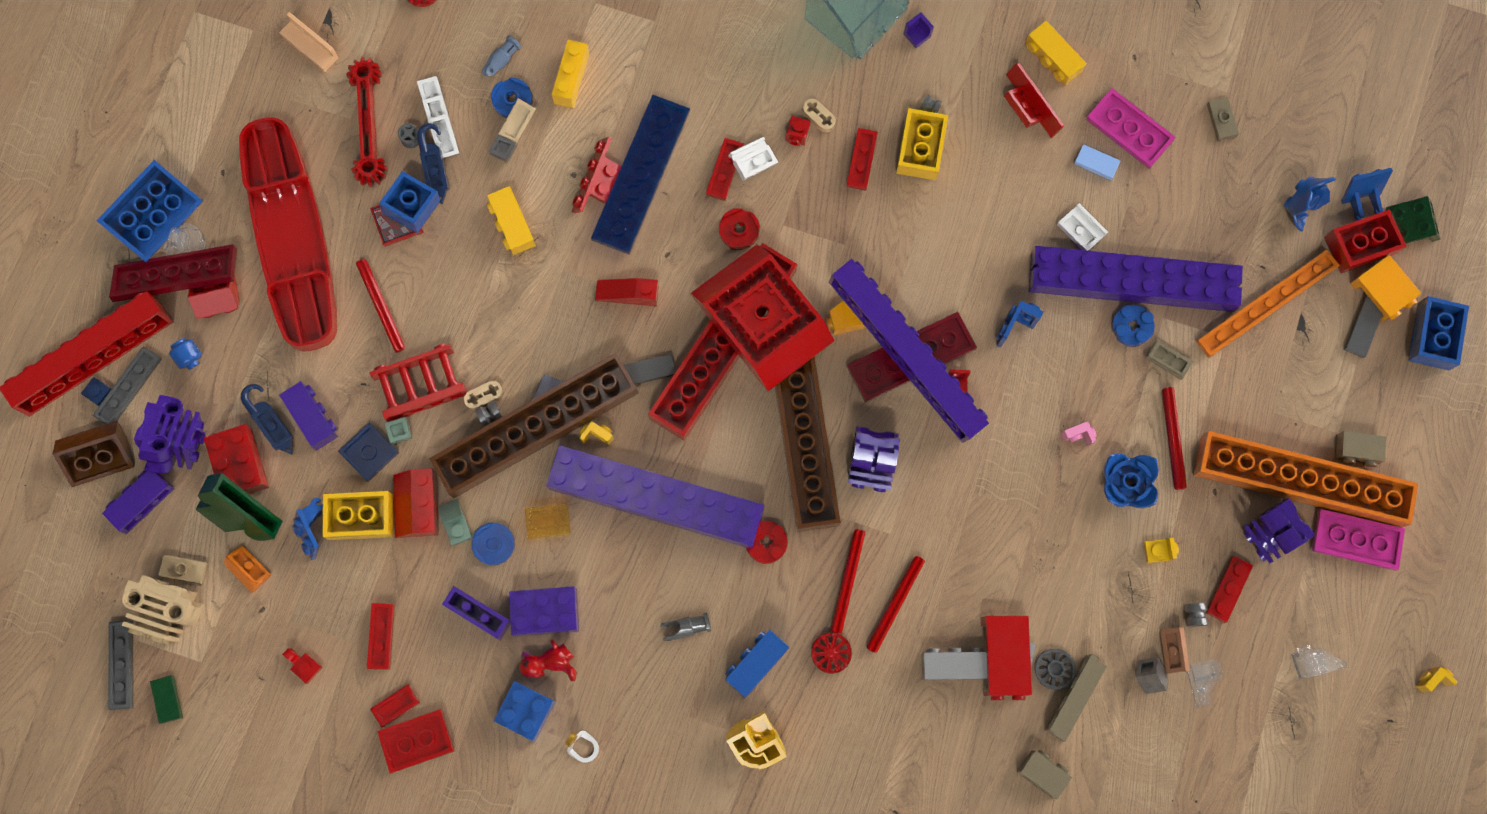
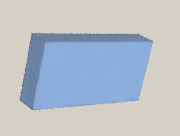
M1083 144L1074 164L1112 180L1120 160Z

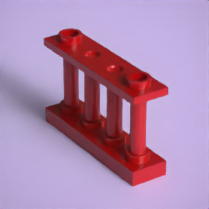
M450 344L437 345L434 347V350L388 366H377L374 368V371L369 372L370 377L374 381L380 380L388 404L387 409L382 411L387 422L422 412L466 395L467 389L463 382L460 384L456 382L447 356L454 353ZM440 358L448 382L447 388L440 391L436 389L428 362ZM419 365L428 389L427 395L420 398L416 396L408 369ZM399 372L408 396L407 402L400 405L395 401L387 377Z

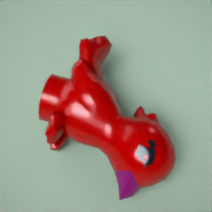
M551 640L553 648L538 656L523 651L519 670L525 677L540 678L545 676L543 671L547 669L563 671L568 675L571 682L576 680L577 671L568 662L574 656L564 643L558 646L554 640Z

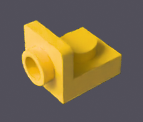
M1174 537L1143 542L1146 563L1166 562L1177 559L1179 547L1177 542L1174 541Z

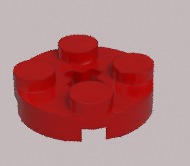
M735 208L723 215L719 224V235L723 243L730 249L743 250L749 248L759 238L760 224L754 213L742 208ZM739 224L740 227H745V229H743V233H738L734 231L736 229V225Z
M761 521L753 548H746V550L758 563H774L786 552L788 546L787 535L783 527L775 522ZM764 537H769V540L773 541V544H770L768 548H764V544H760V540H764Z

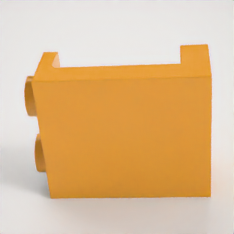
M1390 255L1350 283L1355 290L1361 287L1384 315L1381 317L1382 322L1388 318L1392 321L1402 314L1400 309L1404 306L1406 309L1417 303L1415 298L1422 294Z

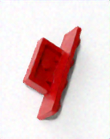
M1016 63L1006 74L1015 89L1008 91L1004 97L1026 128L1040 122L1050 138H1053L1064 127V124L1021 64Z
M607 137L596 143L594 147L596 152L594 157L588 162L587 174L580 182L579 187L581 189L579 194L573 199V209L571 212L575 214L583 212L589 196L602 203L608 202L622 167L605 157L612 138Z

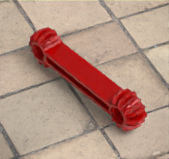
M361 57L360 62L354 59L355 65H348L349 72L346 74L349 84L352 87L357 86L361 156L359 161L353 160L355 167L351 168V171L355 174L354 179L360 181L362 186L368 183L369 187H373L374 182L380 185V178L386 179L384 172L388 170L387 166L384 165V159H377L373 85L380 84L379 78L382 77V72L379 70L378 63H374L371 58L366 61L364 57ZM363 73H368L367 76L360 77ZM365 89H366V95H367V110H365V97H364V90H365ZM367 134H369V156L367 151ZM374 167L371 172H365L367 168Z

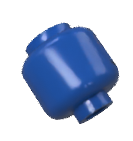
M182 338L170 346L169 355L178 368L183 369L187 367L188 370H191L200 364L198 360L202 357V353L192 339L186 340Z

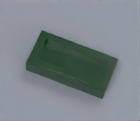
M174 675L150 681L159 724L183 718Z

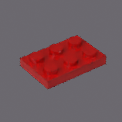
M442 709L377 731L390 774L455 752Z

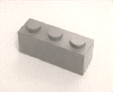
M939 648L927 649V653L921 654L922 680L988 679L987 652H983V648H970V652H962V648H949V652H940Z

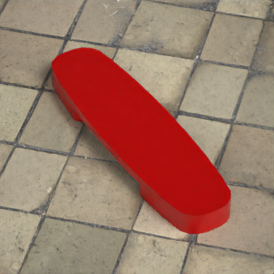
M275 117L254 120L248 123L239 135V152L242 182L248 194L256 244L268 286L267 295L284 340L294 349L302 352L321 349L335 339L337 334V312L329 255L314 192L301 152L287 124Z

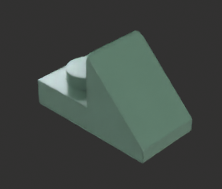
M459 499L438 506L441 523L445 526L452 546L473 539Z

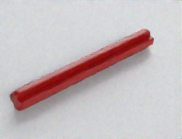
M366 259L357 261L356 266L393 350L396 353L405 350V345Z
M1166 387L1162 389L1174 489L1184 490L1187 488L1175 390L1173 387Z
M855 529L832 621L831 632L841 634L843 631L865 538V531Z
M919 556L913 558L867 645L869 651L873 653L878 652L925 563L923 558Z

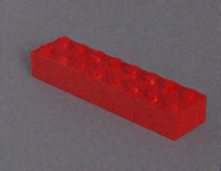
M147 291L139 293L126 305L117 307L115 312L109 316L100 318L96 322L97 324L80 331L74 339L63 342L60 348L54 352L45 354L37 363L28 365L17 376L5 380L4 384L0 386V391L11 408L30 417L174 323L161 302Z

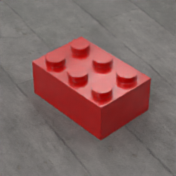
M1390 209L1335 228L1324 237L1333 258L1340 265L1338 269L1341 274L1382 260L1388 255H1396L1407 247Z
M243 424L204 437L214 474L223 473L248 494L269 488L252 428Z

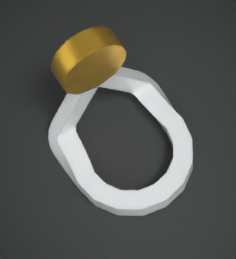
M580 731L577 735L573 732L565 742V745L568 746V754L583 763L593 761L599 753L598 742L586 731ZM580 737L591 741L594 745V752L588 758L580 757L572 749L574 742Z

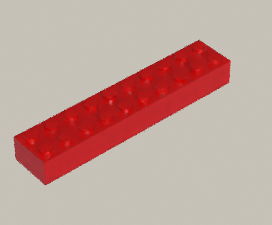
M762 243L760 247L769 252L790 279H792L797 271V263ZM761 307L756 313L760 317H766L769 311ZM711 320L648 413L651 421L685 441L740 358Z

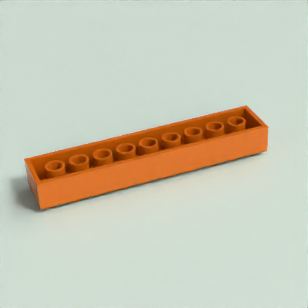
M1207 431L1201 436L1193 474L1196 477L1284 499L1289 498L1291 501L1401 528L1412 525L1419 484L1212 431Z

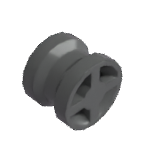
M927 95L920 110L938 113L942 102L939 100L935 101L930 95Z
M404 124L398 130V137L401 143L410 149L419 145L417 140L418 129L413 124Z

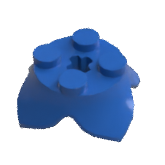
M1309 176L1306 180L1301 179L1295 187L1297 191L1293 197L1290 196L1287 199L1284 207L1290 212L1298 230L1302 232L1307 217L1309 216L1306 213L1307 210H1317L1330 202V191L1326 184L1335 181L1336 178H1315Z
M1122 453L1110 455L1104 466V493L1107 500L1118 507L1132 506L1143 509L1155 505L1158 499V490L1154 486V481L1158 477L1159 472L1157 459L1147 455H1138L1133 458H1128ZM1125 478L1133 480V483H1131L1133 487L1125 483Z

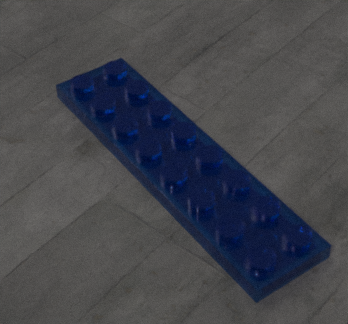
M652 95L592 234V241L630 255L690 114V108Z

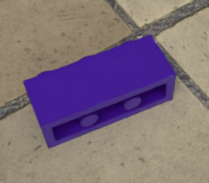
M300 381L279 394L311 447L317 451L338 438L335 432L338 428L332 419L327 420L324 415L327 411L321 402L317 403L314 396L316 393L310 385L306 386Z
M144 470L134 484L127 486L122 491V495L118 499L107 504L106 510L102 514L119 532L127 534L174 490V487L160 473Z
M453 586L442 603L443 606L500 641L511 625L510 620Z

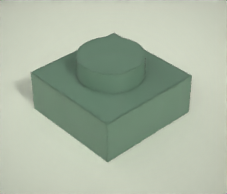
M406 417L385 423L391 444L412 439Z

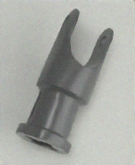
M704 613L703 616L695 618L685 617L660 625V627L680 626L677 634L665 637L663 641L690 637L694 633L706 630L711 632L707 613Z

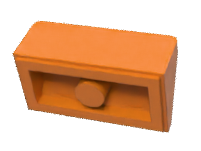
M243 545L225 556L224 565L251 593L256 591L271 576L268 570Z

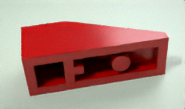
M643 278L597 280L595 301L657 307L658 280Z

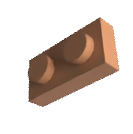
M1184 627L1160 630L1166 673L1190 671Z

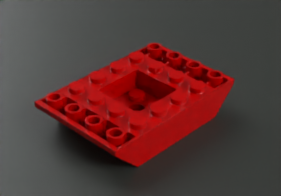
M758 244L690 293L767 392L835 342L823 318L773 256ZM764 307L769 311V314L766 317H760L756 311Z

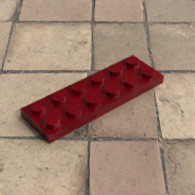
M234 244L151 258L147 262L140 260L114 265L109 298L112 302L133 299L137 294L146 291L153 296L234 282L237 248Z
M958 312L917 331L920 341L923 344L927 343L931 347L932 355L935 359H940L944 364L977 349ZM883 347L846 366L865 403L910 382Z

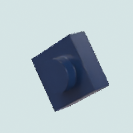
M93 377L81 394L100 406L111 391V388Z

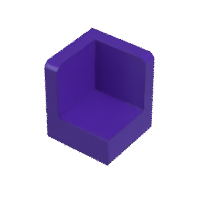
M921 12L906 23L903 35L917 48L931 38L934 26Z

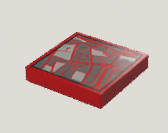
M380 205L370 208L384 247L423 233L422 228L418 233H415L384 215Z

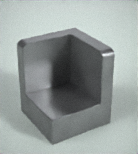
M1157 657L1137 661L1136 679L1146 694L1166 691L1168 673H1166L1160 659Z

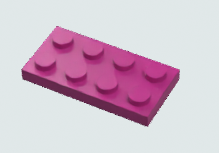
M1113 88L1086 118L1089 123L1148 169L1152 167L1176 138Z
M1320 509L1317 513L1314 532L1316 536L1313 538L1312 552L1397 571L1400 567L1405 528Z

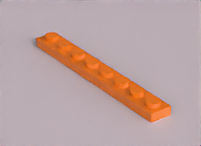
M1325 250L1201 337L1196 343L1205 355L1210 358L1340 265L1329 251Z

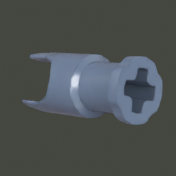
M508 35L505 43L490 55L487 64L482 69V74L484 76H493L498 70L504 68L516 50L522 48L519 42Z

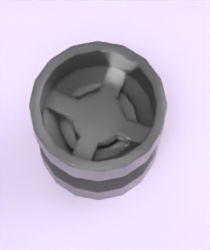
M494 400L485 407L480 406L475 409L483 427L502 417Z
M1206 603L1184 605L1185 612L1188 613V618L1186 619L1187 627L1209 625L1208 618L1205 616L1207 611Z

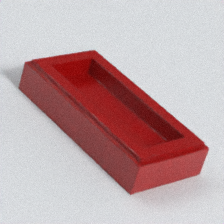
M407 684L370 710L381 728L420 704V702Z

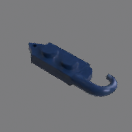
M427 123L422 125L417 132L420 157L426 185L438 192L439 197H442L440 204H443L447 190H450L442 151L435 144H427L425 132L428 129L435 130L437 135H440L441 132L437 125Z
M257 384L247 385L241 392L240 399L242 404L276 451L279 449L293 455L292 439L294 437L271 405L267 402H259L253 405L248 397L251 390L257 389L263 392L264 389Z

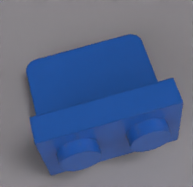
M1020 301L1018 306L1013 305L1005 319V322L1008 324L1004 323L996 337V340L999 341L997 346L1001 348L1015 321L1033 329L1041 319L1044 311L1040 310V307L1033 303L1027 304L1023 301Z

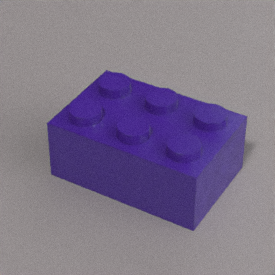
M575 586L509 591L512 636L579 632L577 588Z

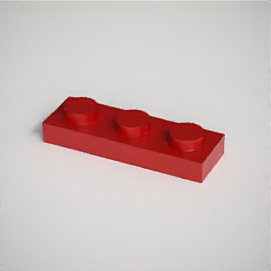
M858 128L846 187L867 190L878 135L877 131Z
M724 138L706 196L726 201L736 172V168L733 165L734 162L728 155L743 147L744 143Z
M1236 556L1231 557L1206 614L1223 623L1228 622L1254 565Z
M371 603L367 669L390 670L395 604Z

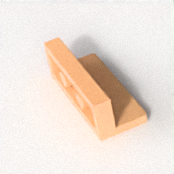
M288 12L286 15L290 22L279 32L280 35L326 72L338 59L333 47Z

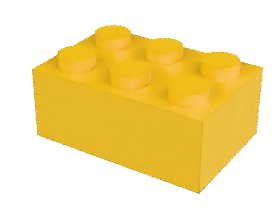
M908 108L896 174L936 181L940 169L949 115Z
M389 491L323 494V537L327 540L393 537V494Z

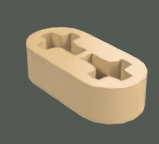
M808 99L803 105L804 116L820 131L824 133L831 132L835 128V116L818 100ZM808 106H810L811 108L815 106L816 113L813 110L809 112ZM823 119H824L825 121H827V120L829 119V120H830V126H829L828 124L822 125V124H823Z
M496 381L487 382L467 392L464 396V403L470 410L475 411L476 408L480 406L485 407L493 400L495 402L500 400L503 396V388ZM491 387H494L495 389L499 388V390L496 391L497 395L493 396L492 394H488L485 396V394L490 392ZM472 396L476 398L483 396L477 400L478 404L469 403Z

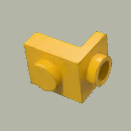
M592 421L589 425L585 424L579 433L581 435L580 441L584 444L591 435H594L607 445H610L614 438L611 434V429L603 424L598 426Z
M1434 667L1430 671H1425L1419 677L1420 682L1416 687L1422 693L1432 692L1440 682L1445 686H1453L1457 683V680L1453 678V673L1447 668Z

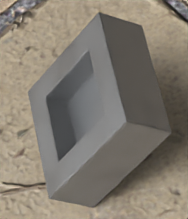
M498 134L489 150V154L508 163L517 147V143Z

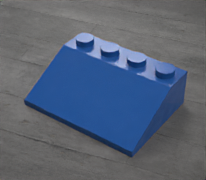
M153 160L96 221L147 262L202 204L203 200L158 162Z

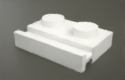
M764 137L728 155L729 158H732L733 165L743 181L778 163L771 148L765 143Z
M1080 203L1057 224L1081 250L1089 251L1108 233Z

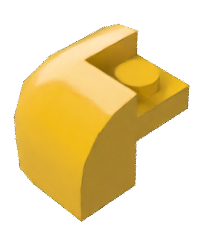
M764 711L748 720L742 719L731 727L726 734V741L742 766L745 765L761 770L787 757L784 745Z

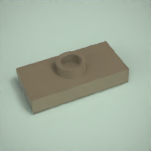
M1228 97L1209 101L1207 106L1217 140L1237 137L1239 132Z
M1159 340L1155 341L1145 357L1180 380L1184 378L1193 363L1192 360Z

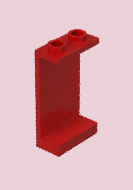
M1029 616L981 617V626H986L988 691L983 692L984 696H991V700H1004V696H1012V700H1025V696L1032 695Z

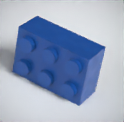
M1430 296L1418 302L1408 361L1448 371L1459 366L1469 306Z
M771 630L767 633L762 631L754 641L756 643L754 648L751 650L748 647L740 656L742 661L739 665L733 664L725 673L727 676L725 681L744 699L789 649V646Z

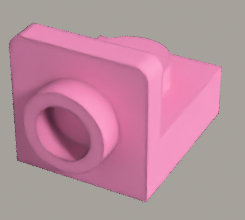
M1088 421L1067 429L1060 434L1063 442L1070 439L1072 443L1082 439L1083 436L1087 445H1091L1096 441V431L1092 425H1089Z

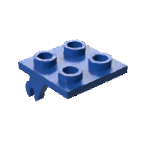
M1392 168L1377 169L1371 173L1357 174L1351 178L1341 202L1342 204L1351 203L1356 221L1364 218L1360 200L1362 197L1369 196L1374 208V214L1384 212L1380 195L1393 172Z
M314 498L309 506L302 510H296L295 518L293 519L294 524L292 525L295 535L297 537L300 536L303 541L301 547L306 556L309 555L311 560L316 559L319 549L310 527L322 514L323 504H316L321 501L320 498Z

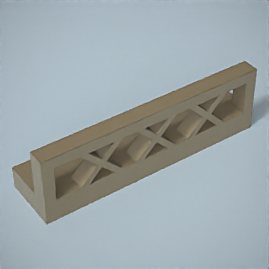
M1093 654L1086 655L1073 682L1068 687L1045 729L1046 732L1063 742H1066L1107 667L1096 660L1098 657Z

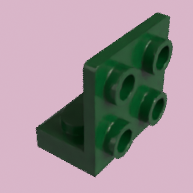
M1429 196L1386 207V210L1390 209L1405 244L1430 238L1432 242L1441 240L1433 204Z

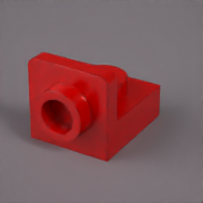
M791 116L785 141L794 146H805L811 121Z

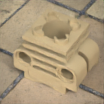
M142 575L139 583L128 580L122 595L124 606L140 612V615L127 613L125 617L137 622L134 624L123 621L122 626L128 627L129 633L138 636L142 635L159 643L169 644L170 641L178 642L179 638L168 635L169 631L181 634L183 630L172 627V624L194 625L199 619L204 604L194 601L197 595L196 592Z

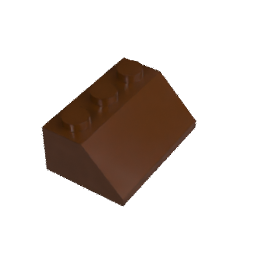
M118 420L55 440L52 454L71 487L134 467L127 437Z

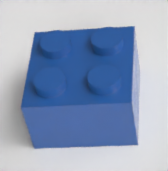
M402 171L379 205L384 215L418 233L440 203V198L435 189Z
M514 681L494 722L531 741H536L556 701Z

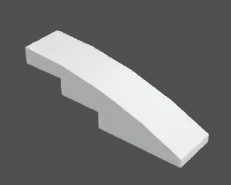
M437 76L417 81L428 123L437 125L441 132L440 135H437L436 131L431 129L435 145L440 147L443 158L460 154Z

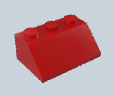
M432 468L412 469L394 474L395 538L439 535L437 472Z

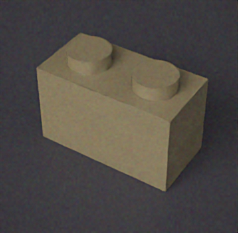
M1343 431L1336 435L1335 459L1342 460V463L1356 464L1358 462L1363 463L1365 467H1377L1378 464L1385 462L1386 436Z
M1042 750L1038 752L1031 751L1017 773L1052 799H1058L1072 779L1067 774L1069 770L1059 763L1057 765L1049 761L1051 757Z

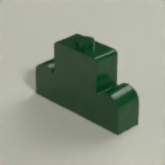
M223 473L207 476L198 494L200 502L196 507V511L224 532L244 530L245 534L251 539L257 541L273 540L283 522Z

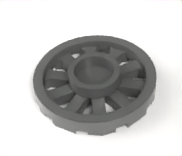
M1049 649L1043 652L1036 660L1034 668L1036 677L1040 684L1046 688L1060 690L1068 687L1073 682L1076 675V665L1073 658L1064 650ZM1053 652L1055 654L1054 661L1050 655ZM1060 654H1063L1064 658L1059 661ZM1046 656L1049 663L1044 661L1042 658ZM1066 661L1071 663L1069 666H1064ZM1039 664H1041V665H1043V666H1045V667H1047V668H1045V669H1040V668H1039ZM1065 670H1071V675L1067 674ZM1041 673H1048L1043 678L1040 676ZM1061 676L1067 678L1068 681L1065 683ZM1051 677V683L1049 685L1046 683V681ZM1056 678H1057V680H1058V682H1059V684H1060L1059 686H1056V685H1055V683H1056Z

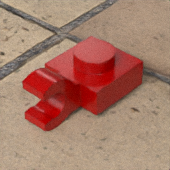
M287 648L282 654L294 664L290 670L305 684H308L323 668L307 653H304L301 657L292 648Z

